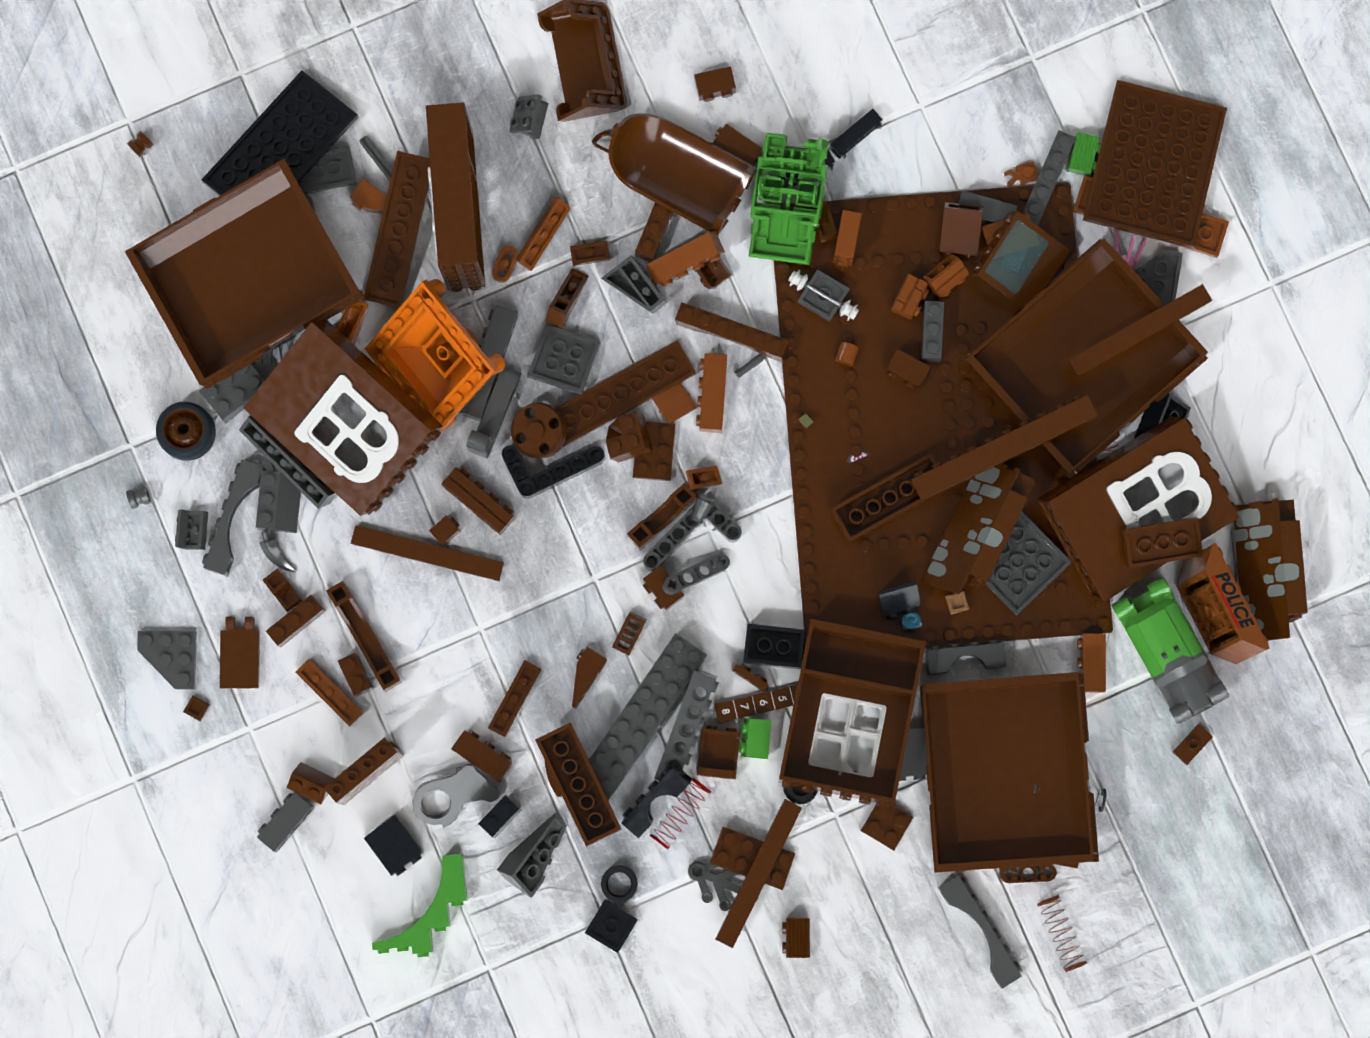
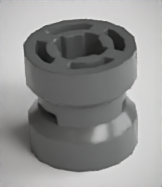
M145 485L140 486L136 492L132 489L126 491L127 499L132 509L138 508L139 503L144 505L151 503Z

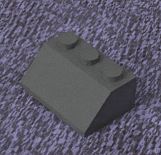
M261 470L255 527L261 531L297 533L301 491L281 472Z

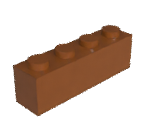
M707 232L646 264V267L654 285L665 287L673 283L672 279L676 277L678 279L683 278L692 269L694 271L701 269L705 266V262H714L720 259V255L725 250L717 232Z
M705 353L704 358H700V370H703V377H699L698 388L702 389V396H698L697 407H701L700 415H696V426H699L700 432L722 433L727 355Z

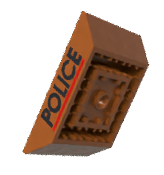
M1214 543L1202 550L1201 557L1184 560L1176 587L1211 655L1238 664L1270 649L1268 639L1262 634L1259 622L1250 610L1249 602L1244 599L1241 587L1232 575L1231 567L1226 564L1223 558L1221 548Z

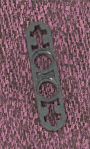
M717 554L667 577L662 584V589L668 595H675L724 572L729 567L730 560L725 554ZM718 561L724 562L723 567L722 565H718L715 568H713V565H715ZM701 566L709 569L708 575L701 574ZM686 573L690 574L693 581L690 583L686 582L683 575ZM679 580V584L674 589L668 587L669 583L673 584Z

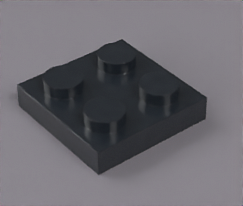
M604 900L585 934L619 953L638 919L609 901Z

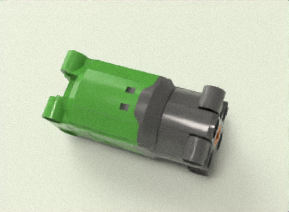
M1161 577L1147 585L1149 591L1133 600L1126 596L1111 606L1168 704L1169 711L1175 722L1180 724L1229 698V693L1214 670L1165 578Z

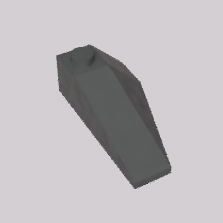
M554 813L507 855L497 871L509 883L532 898L545 879L543 874L547 864H551L552 859L550 857L554 848L558 847L567 825Z

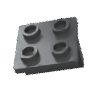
M539 94L518 97L515 103L514 115L510 122L509 132L513 134L522 133L531 138L540 139L549 103L541 100L542 96Z

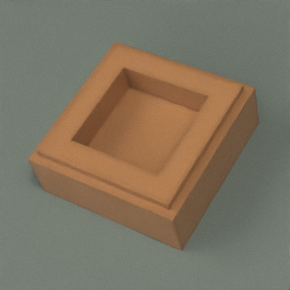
M964 591L960 592L959 595L955 593L945 596L950 615L969 610Z

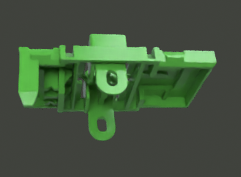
M766 132L762 149L763 157H758L750 218L754 219L751 225V242L748 257L810 265L816 235L814 230L816 227L819 228L820 225L818 221L821 219L827 178L826 169H828V165L825 164V159H827L828 141L823 138H809L808 142H803L802 144L806 148L786 146L787 135ZM786 173H791L788 189L784 187L785 181L782 178L771 176L786 177ZM795 174H799L798 179L821 182V184L815 182L800 181L798 183V189H792ZM787 194L785 210H781V205L757 202L758 196L759 201L782 204L783 195ZM791 195H796L795 204L797 206L815 208L817 210L794 207L793 211H789Z

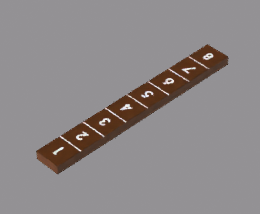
M797 685L714 704L718 723L791 707L794 705Z

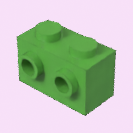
M744 718V722L741 723L740 731L743 733L742 741L739 743L740 757L768 759L772 720Z

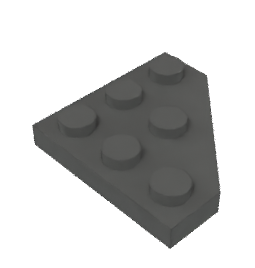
M1163 250L1135 270L1138 276L1165 305L1176 299L1183 256L1181 252Z
M138 631L137 651L174 689L195 690L197 632Z

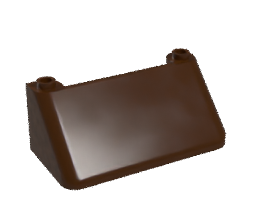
M562 0L537 13L539 26L544 31L552 33L565 100V103H560L556 107L558 121L566 122L625 109L627 107V98L607 5L599 1Z

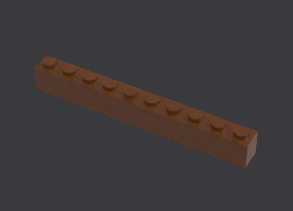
M1080 394L1072 398L1073 402L1068 405L1065 402L1055 406V411L1049 414L1045 411L1037 415L1038 419L1032 422L1028 419L1020 423V428L1013 430L1009 428L1001 432L1002 436L997 439L994 436L990 437L980 447L974 445L966 449L967 453L961 456L957 453L949 457L950 461L945 464L938 462L932 465V470L926 473L924 470L917 472L911 480L921 501L1097 418L1098 414L1089 396Z

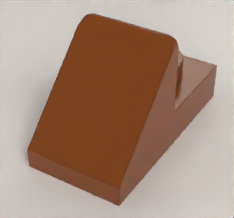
M717 466L685 471L690 489L693 492L722 484Z

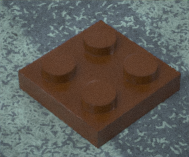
M876 803L860 831L894 851L914 817L896 806H890L887 809L878 807V803Z

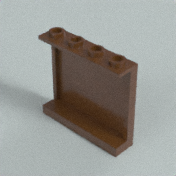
M384 737L326 785L324 789L335 803L346 805L404 755L392 740L389 742Z

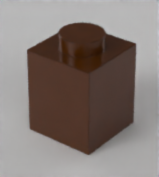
M445 516L429 531L444 547L460 533L458 529L460 525L453 517L449 519Z

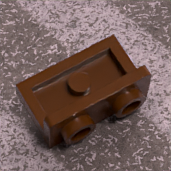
M721 258L714 262L707 261L704 263V267L695 270L701 277L702 285L708 289L717 288L733 276Z

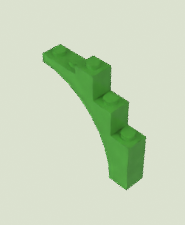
M463 854L442 856L440 885L426 913L413 926L401 934L387 940L373 942L372 951L377 950L378 954L390 953L389 949L397 948V952L409 951V947L412 946V954H417V958L427 957L429 952H434L431 928H434L435 932L446 931V927L451 926L448 903H452V906L463 905V901H468Z

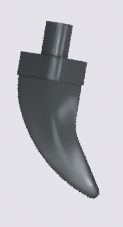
M268 530L261 532L264 541L259 542L265 556L276 566L290 572H296L297 570L281 555L277 539L271 538Z

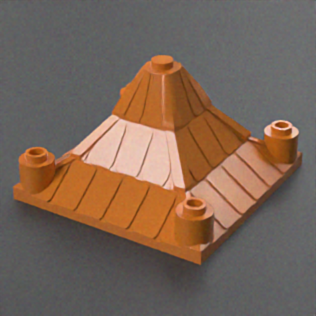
M426 279L417 286L364 349L383 372L443 425V428L440 430L442 432L455 423V416L493 375L504 370L505 361L497 353L487 357L482 352L476 335L470 329L460 324L445 303L441 301L440 297L445 293L443 283L438 279L430 281Z

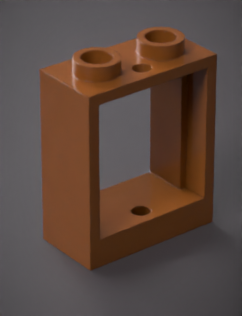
M846 210L842 212L833 263H837V266H852L862 213Z

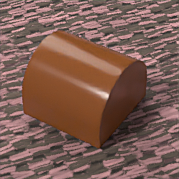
M841 342L835 361L853 367L859 347L847 342Z

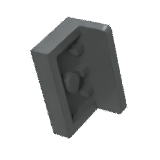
M179 509L176 519L175 547L185 550H205L208 512Z

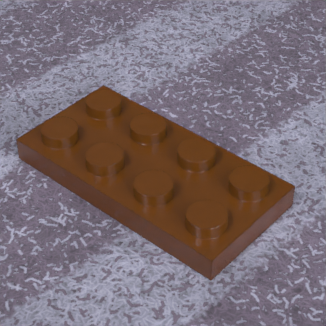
M1198 517L1122 529L1127 568L1201 557L1203 553Z
M722 826L709 864L746 877L763 841ZM782 848L765 882L766 885L783 890L796 853Z

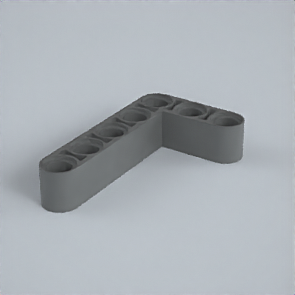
M506 366L500 372L477 431L472 430L468 437L466 446L469 452L484 458L489 457L520 381L521 372Z
M713 501L712 504L714 506L703 522L706 520L727 541L737 542L741 538V527ZM695 504L644 556L643 562L647 570L654 571L660 565H663L701 525L698 522L694 525L687 523V518L693 516ZM715 516H723L725 519L724 523L716 524L714 522ZM735 528L739 534L732 538L727 532L729 529ZM675 530H682L684 536L680 539L675 538L673 535ZM663 543H668L671 549L665 553L660 550V546ZM655 557L658 560L657 564L649 566L647 564L648 558Z

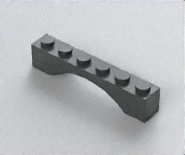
M243 459L241 463L236 465L234 472L236 477L234 481L230 482L228 488L230 494L228 499H225L221 509L223 513L216 521L215 528L217 530L215 536H211L209 540V546L211 547L208 554L205 553L202 560L204 569L228 577L234 561L230 546L232 519L242 501L260 487L261 470L266 471L264 466Z
M958 875L938 887V890L948 905L967 913L982 929L990 949V973L999 987L1003 989L1022 977L1020 974L1022 969L1017 961L1013 962L1009 955L1012 953L1006 944L1002 945L999 938L1001 935L995 927L992 928L988 923L990 918L986 911L981 912L978 907L980 902L975 894L971 895L967 888L970 886L964 877L960 878Z

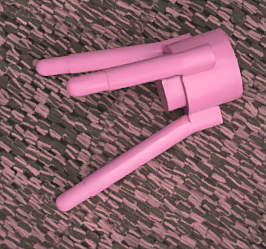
M1115 229V248L1120 255L1119 230ZM1135 236L1131 238L1127 255H1122V258L1132 269L1136 267V263L1147 241L1146 238L1140 244L1134 259L1131 255Z

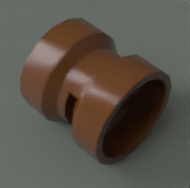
M139 131L136 134L137 139L130 140L127 145L141 157L144 154L145 147L150 148L154 144L145 134Z

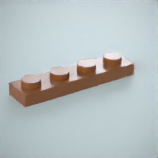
M554 197L515 261L527 270L532 271L571 207L558 197Z
M310 659L295 672L349 727L363 714Z

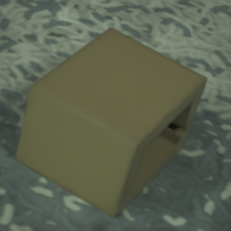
M806 413L798 419L805 429L813 424V421Z

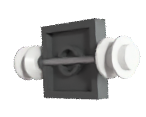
M818 269L810 282H807V274L804 276L800 275V270L798 272L793 271L788 280L791 282L790 286L795 284L797 291L803 289V287L805 289L797 303L830 322L838 309L840 310V317L843 315L848 316L847 321L850 318L854 320L858 314V305L854 307L850 305L851 300L843 304V300L850 289Z

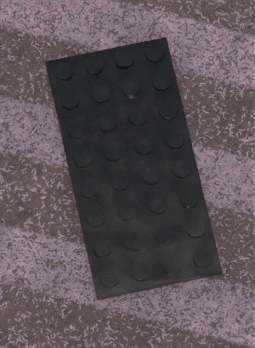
M301 70L201 180L220 196L286 158L290 164L289 168L299 183L359 116Z

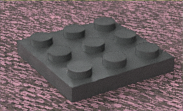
M546 324L527 376L530 379L582 395L601 342Z

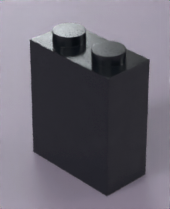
M505 795L478 824L492 838H496L522 810Z
M397 815L392 816L364 837L366 843L391 876L395 874L397 877L407 870L405 867L408 864H416L422 859L421 855L424 853Z

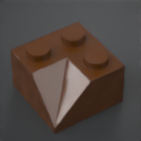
M637 411L618 417L608 426L606 445L611 460L619 463L653 451L643 414Z

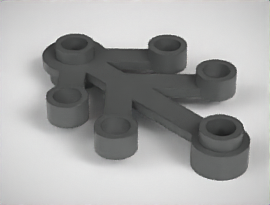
M699 861L693 862L688 868V875L692 880L698 882L703 902L710 903L713 900V894L708 891L706 879L714 885L720 901V909L728 911L731 903L727 900L723 887L738 893L741 886L726 879L739 874L725 871L714 875L708 871L718 866L709 863L703 864ZM699 867L701 869L700 875L694 874L695 868ZM709 893L711 895V899L709 901H705L704 894ZM722 902H728L729 907L723 909L721 907Z

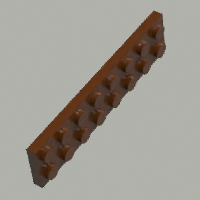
M401 151L396 153L364 293L365 298L363 300L400 308L402 305L429 188L428 167H430V158Z
M676 341L584 391L582 395L579 394L555 407L567 420V437L562 447L571 444L651 400L652 397L695 376L696 372L679 342ZM557 418L553 421V425L555 428L559 426V420Z

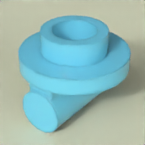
M914 612L905 614L902 617L901 623L903 630H913L922 626L921 617Z

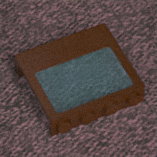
M1012 211L1004 217V223L1001 228L994 232L992 242L984 248L983 256L973 265V271L970 275L981 278L1018 306L1017 310L1021 311L1025 308V304L1041 290L1047 288L1070 250L1019 211Z

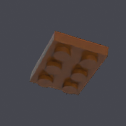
M646 421L653 451L634 457L633 478L671 481L675 424Z

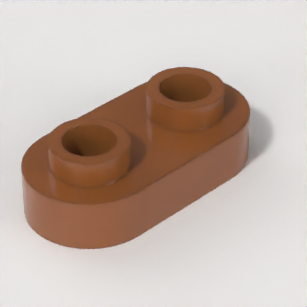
M505 246L500 250L492 269L493 278L499 283L507 282L511 278L517 261L515 259L518 256V251L513 246ZM507 254L513 255L511 259H506ZM500 271L505 272L503 277L498 275Z

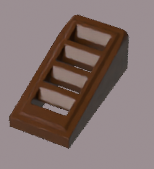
M630 611L612 648L629 656L647 619ZM630 619L640 623V626L629 622ZM628 626L636 630V634L627 630L626 627ZM623 633L632 637L633 640L631 641L623 637ZM621 640L629 644V648L619 644V641Z

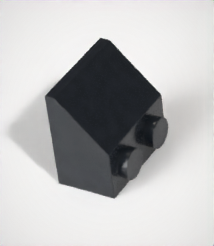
M916 581L879 591L876 595L882 617H887L888 620L899 617L898 613L906 611V614L917 612V608L921 606Z

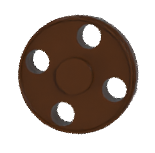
M546 403L529 404L518 411L512 421V440L517 449L528 457L548 458L554 456L565 443L567 420L552 405ZM532 408L535 410L533 418L529 414ZM556 418L559 420V426L557 428H555L553 425V421ZM522 433L526 437L524 443L520 441V435ZM546 443L549 445L548 453H545L544 451V445Z

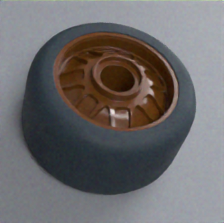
M177 402L168 406L160 414L156 424V437L162 449L170 456L178 460L191 461L204 456L211 449L216 437V428L212 417L203 407L192 402ZM189 426L188 433H180L182 427Z

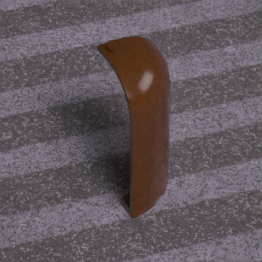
M644 113L632 114L625 117L619 124L616 123L611 131L613 136L609 145V160L614 173L624 185L709 232L716 231L717 235L727 225L729 221L727 218L731 212L735 213L742 201L739 197H741L745 189H748L757 171L755 166L659 116Z

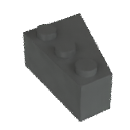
M631 255L601 278L652 314L668 303L636 259Z

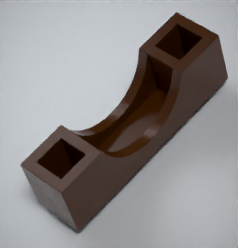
M685 483L682 484L656 511L627 533V537L639 550L643 549L695 503L697 496Z

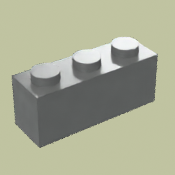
M963 190L958 203L983 207L981 227L1002 221L1007 213L1017 209L1016 205Z
M924 302L921 362L940 363L942 359L944 302Z
M296 792L293 794L289 793L283 800L285 804L281 809L277 808L270 817L272 819L268 824L264 823L257 831L259 833L257 838L273 852L277 853L315 808Z

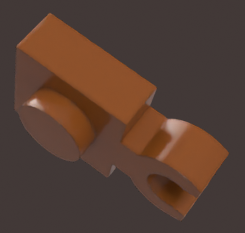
M1034 161L1017 165L1015 167L1016 172L1012 170L1004 172V176L1010 175L1013 180L1006 183L1007 186L1014 185L1018 180L1020 185L1035 182L1039 176Z

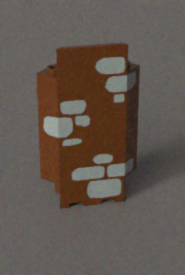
M1002 463L972 477L921 581L958 595L965 581H968L967 584L973 588H982L987 583L1036 480L1020 473L1019 468L1015 467L1012 469Z
M1275 498L1272 501L1238 504L1236 507L1239 518L1234 521V529L1231 530L1235 581L1240 585L1241 593L1244 599L1249 602L1250 610L1258 620L1259 628L1268 641L1290 638L1289 623L1301 619L1303 615L1308 613L1300 520L1295 518L1294 499L1278 500V498Z

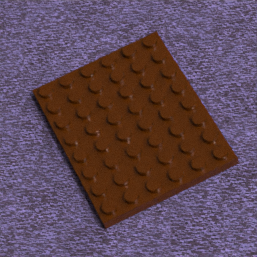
M1117 80L1082 221L1194 249L1227 107Z

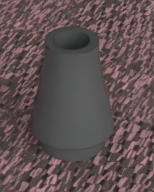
M702 494L698 498L696 497L691 520L702 524L714 506L712 504L714 499Z

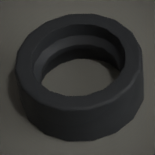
M613 866L602 876V892L606 898L613 902L628 901L637 891V877L626 866ZM618 872L626 874L631 881L629 891L621 896L614 895L608 888L609 878Z

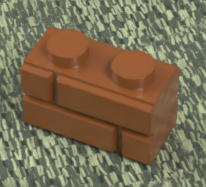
M950 254L927 273L923 280L928 283V287L934 295L942 298L949 295L951 289L956 285L962 284L969 275V272L957 256Z
M907 274L891 311L908 320H912L913 316L917 317L922 308L919 306L921 299H926L930 291L927 289L928 283Z

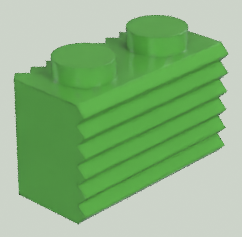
M1077 132L1067 172L1090 176L1096 167L1097 161H1094L1095 155L1099 154L1101 143H1098L1100 137Z

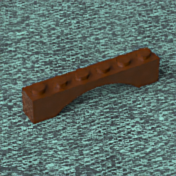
M681 302L675 317L676 325L732 341L782 363L789 348V340Z
M341 581L326 590L360 647L383 691L387 692L402 683L346 584Z

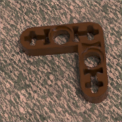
M1053 865L999 868L1000 879L1005 883L1047 882L1055 879L1057 874L1056 868ZM1036 867H1039L1038 871H1045L1046 867H1048L1053 874L1049 875V878H1046V875H1039L1040 879H1036ZM1016 868H1020V880H1017V876H1011L1010 880L1003 876L1007 869H1010V872H1017ZM1025 868L1032 869L1033 877L1031 879L1023 877L1022 873Z

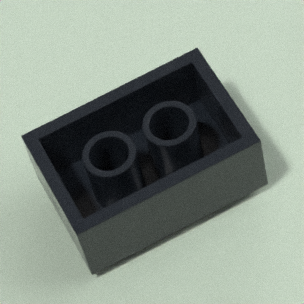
M747 623L743 664L801 670L805 630Z

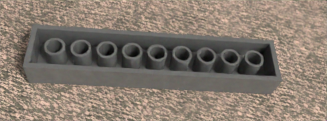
M676 633L589 759L608 801H610L690 683L695 668L699 669L707 658L706 653Z

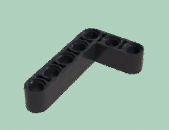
M508 445L502 450V458L520 495L525 499L533 498L601 465L605 460L604 450L599 446H593L530 476L515 446ZM514 451L516 456L510 460L506 458V453ZM598 451L602 456L599 460H593L591 454ZM582 460L584 461V466L580 469L575 468L574 462ZM517 468L524 469V474L520 477L514 475V471ZM565 468L567 474L564 477H559L557 475L558 469ZM547 476L550 482L547 485H541L539 483L540 478ZM525 485L533 487L532 491L528 494L522 492V488Z

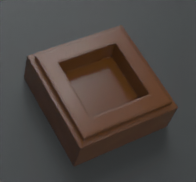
M192 695L183 712L201 722L210 704Z

